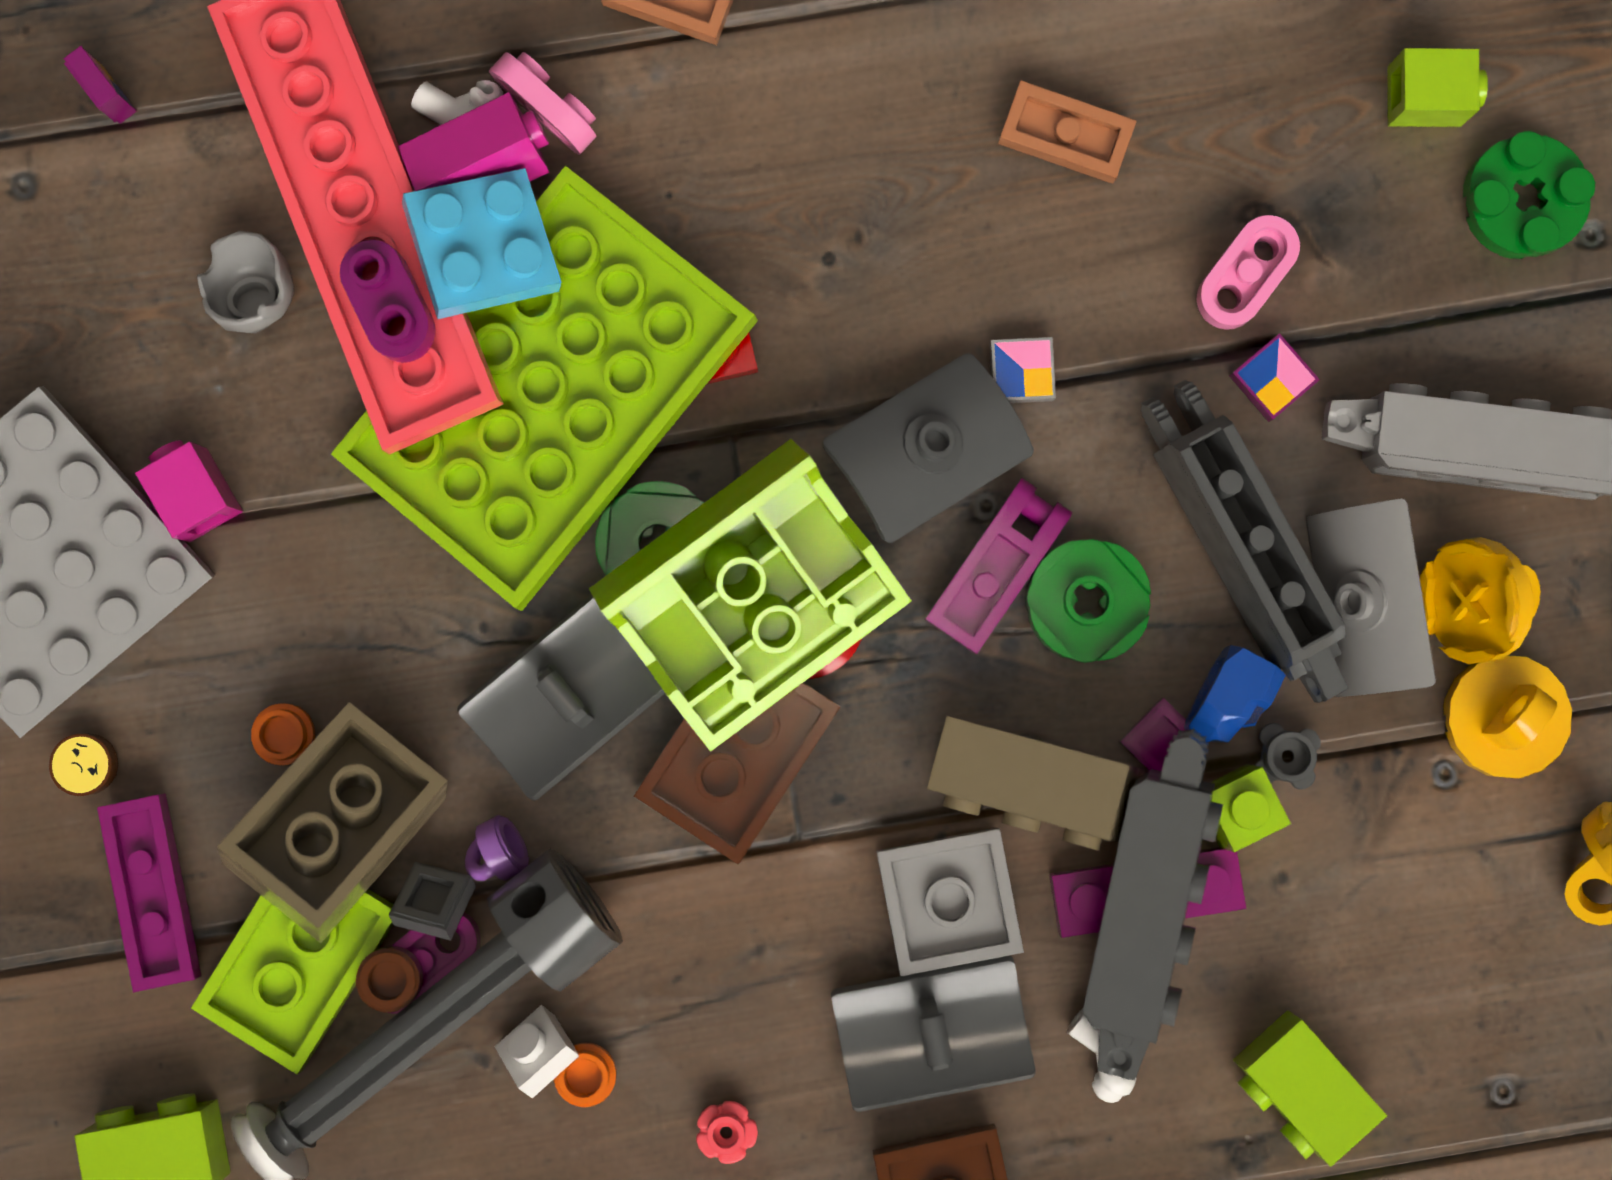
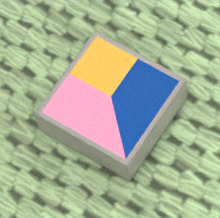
M1053 337L990 341L991 376L1010 403L1046 402L1056 399Z

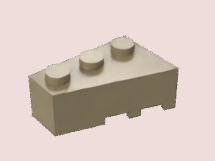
M946 716L927 789L945 794L942 805L944 807L979 816L981 806L985 805L1005 811L1002 820L1003 824L1039 833L1041 822L1065 828L1063 841L1100 850L1102 839L1119 842L1130 789L1135 785L1136 779L1148 771Z

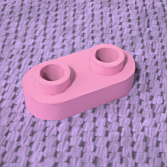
M505 52L489 69V73L507 93L510 92L516 102L528 112L533 110L539 122L576 154L580 155L597 137L590 127L596 119L591 111L572 94L568 93L561 99L546 85L550 76L525 52H522L517 59Z
M1264 215L1251 220L1239 232L1198 288L1197 306L1200 314L1209 324L1220 329H1235L1246 324L1257 314L1298 258L1300 241L1294 227L1281 217ZM1256 242H1266L1272 247L1273 258L1266 261L1257 257L1254 251ZM1227 289L1235 294L1237 298L1235 308L1226 309L1219 304L1217 299L1219 290Z

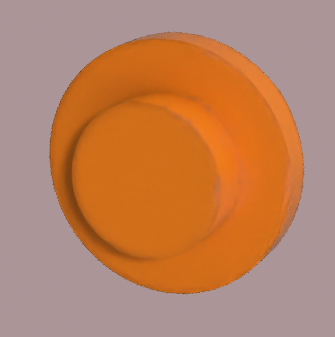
M279 703L265 708L258 714L252 725L251 740L256 753L266 762L280 766L291 765L315 740V728L312 719L302 708L293 704Z
M578 1043L573 1046L580 1056L554 1079V1084L560 1096L568 1103L578 1107H591L601 1103L610 1095L616 1083L617 1069L612 1056L603 1047L594 1043Z

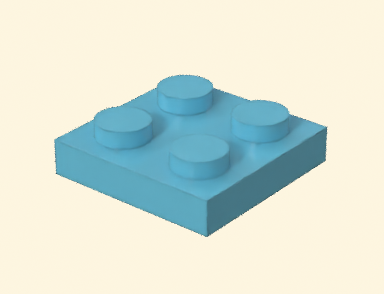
M525 168L403 194L402 206L437 319L559 292L562 283Z

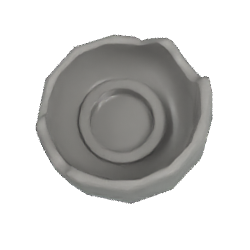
M237 231L219 238L211 244V265L206 272L197 276L206 314L226 331L258 333L279 320L291 304L294 295V285L289 263L278 248L262 234L246 231Z

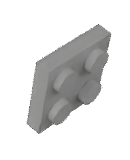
M996 827L876 850L900 976L1024 953L1000 828Z

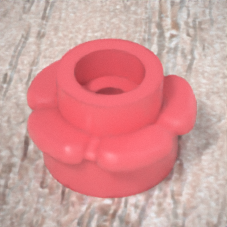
M725 1101L722 1104L710 1105L702 1111L697 1121L700 1133L696 1136V1142L700 1151L708 1158H719V1161L723 1164H732L742 1160L746 1156V1150L752 1148L756 1143L758 1135L757 1124L753 1119H750L748 1109L738 1102ZM723 1127L731 1128V1137H722L720 1130Z

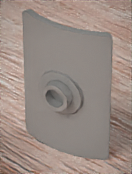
M1394 499L1308 516L1307 529L1314 570L1345 625L1346 637L1337 641L1341 655L1334 659L1348 689L1337 694L1335 697L1432 687L1436 682L1407 501L1404 499Z

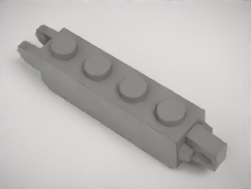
M1407 383L1390 384L1389 391H1384L1370 399L1332 400L1326 403L1322 440L1361 450V460L1373 474L1583 500H1594L1599 496L1612 495V410L1608 408L1579 406L1573 408V414L1550 411V402L1538 399H1514L1511 406L1488 404L1489 395L1485 393L1454 391L1451 392L1450 399L1427 396V387Z

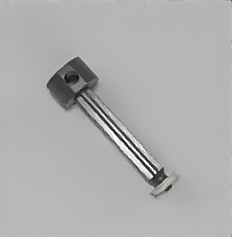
M551 848L487 898L489 909L501 929L499 934L289 1101L280 1102L276 1114L268 1107L257 1102H250L246 1106V1115L235 1114L231 1119L234 1139L253 1169L264 1180H294V1178L304 1180L309 1175V1164L303 1148H314L318 1139L532 970L547 985L561 992L623 942L620 929L602 900L571 863L560 853Z

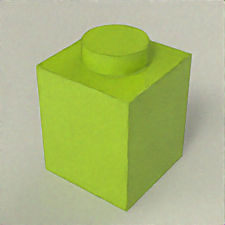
M1404 48L1387 67L1388 126L1461 127L1480 110L1487 97L1488 78L1485 70H1479V49Z
M1246 764L1210 782L1215 784L1211 801L1223 804L1216 836L1219 847L1236 852L1291 824L1263 767Z

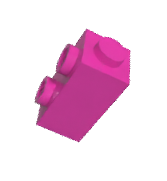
M510 92L398 146L415 191L523 168L526 169L530 182L549 173L540 148L549 144L546 134L534 111L531 110L522 114Z

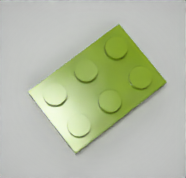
M368 889L320 943L263 896H260L191 1009L298 1075L306 1067L356 986V974L360 964L369 954L379 949L392 928L393 923L389 913L393 904Z

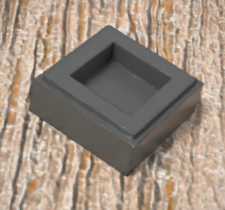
M414 862L389 913L393 925L451 941L476 888L472 876Z

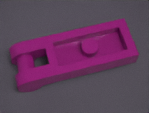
M1021 478L924 619L974 654H978L1073 514L1071 510L1059 502L1052 506L1036 495L1037 487L1024 478ZM1020 514L1040 526L1031 540L1011 527Z

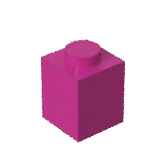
M178 440L160 447L148 457L151 464L135 473L168 532L174 539L192 542L243 512L208 449L189 441L184 444L183 441Z

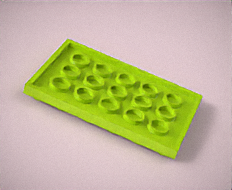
M567 166L561 170L536 201L562 283L559 292L467 313L503 405L392 454L382 450L366 410L331 453L346 468L510 605L520 611H523L758 321L755 314Z

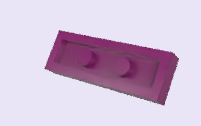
M166 793L97 807L133 993L191 981L201 977Z
M1221 847L1200 850L1198 864L1210 866L1202 903L1198 904L1189 901L1185 919L1247 909L1237 851L1232 852ZM1114 864L1049 874L1058 933L1061 938L1100 932Z

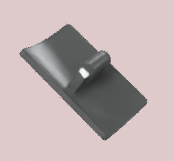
M971 353L960 356L825 437L823 440L824 450L856 491L874 522L881 539L888 543L895 542L1028 459L1034 452L1026 430L1009 400L985 367Z
M590 595L460 703L457 711L461 718L496 756L529 799L535 801L664 695L665 692L619 630L601 612L593 595Z
M1011 956L836 988L831 992L852 1108L857 1112L1031 1079L1036 1074L1016 966Z

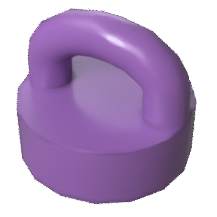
M497 815L476 827V839L469 846L465 857L467 874L472 876L473 879L484 881L496 875L499 879L506 881L527 867L529 857L525 843L519 831L508 818ZM481 856L486 862L482 865L480 864Z

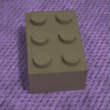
M348 702L217 846L222 864L318 942L322 943L446 800L448 780Z

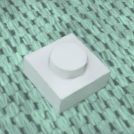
M542 1005L495 1046L518 1089L531 1098L535 1097L580 1056L556 1016Z

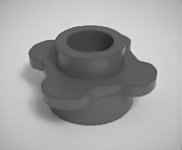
M1278 723L1265 725L1259 732V740L1263 746L1261 758L1255 763V766L1263 767L1270 783L1279 780L1290 782L1296 789L1303 790L1309 788L1316 778L1313 770L1317 762L1316 751L1321 746L1318 734L1311 729H1302L1299 732L1287 731ZM1286 750H1289L1293 755L1290 762H1285L1282 759V753Z

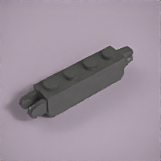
M1184 380L1174 386L1173 393L1184 418L1192 432L1183 437L1169 415L1168 410L1160 402V399L1152 397L1141 403L1140 411L1142 412V417L1160 449L1153 456L1265 659L1282 669L1290 681L1300 678L1315 703L1325 702L1348 689L1334 659L1341 655L1337 641L1346 637L1345 625L1236 427L1224 415L1215 419L1197 386L1193 382Z
M1195 728L1185 731L1179 730L1178 735L1173 736L1174 741L1171 740L1169 743L1171 747L1167 748L1168 754L1165 756L1162 771L1149 770L1138 777L1135 785L1130 789L1082 1011L1091 1026L1100 1029L1098 1071L1108 1075L1119 1076L1123 1079H1136L1149 1043L1156 1044L1162 1024L1172 1027L1175 1025L1182 989L1170 986L1175 963L1188 966L1196 928L1184 925L1189 901L1198 904L1202 903L1210 866L1198 864L1203 839L1215 842L1223 810V804L1211 801L1215 784L1202 781L1207 762L1205 754L1209 752L1207 749L1209 743L1205 741L1206 736H1202L1199 732L1195 731Z

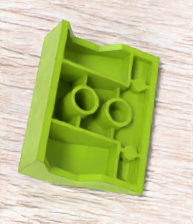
M789 439L589 588L601 612L619 630L710 752L912 602L874 546L849 517L825 483L813 459L792 439Z

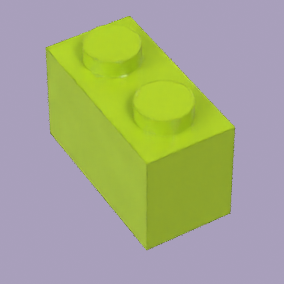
M1288 1010L1233 1059L1246 1074L1237 1082L1239 1086L1263 1112L1271 1105L1276 1108L1288 1122L1279 1131L1304 1159L1309 1158L1315 1153L1332 1167L1387 1117L1384 1111L1306 1023Z
M191 1093L158 1101V1111L135 1115L134 1107L130 1105L95 1114L96 1123L74 1135L82 1180H223L231 1171L218 1099L197 1103L195 1094Z

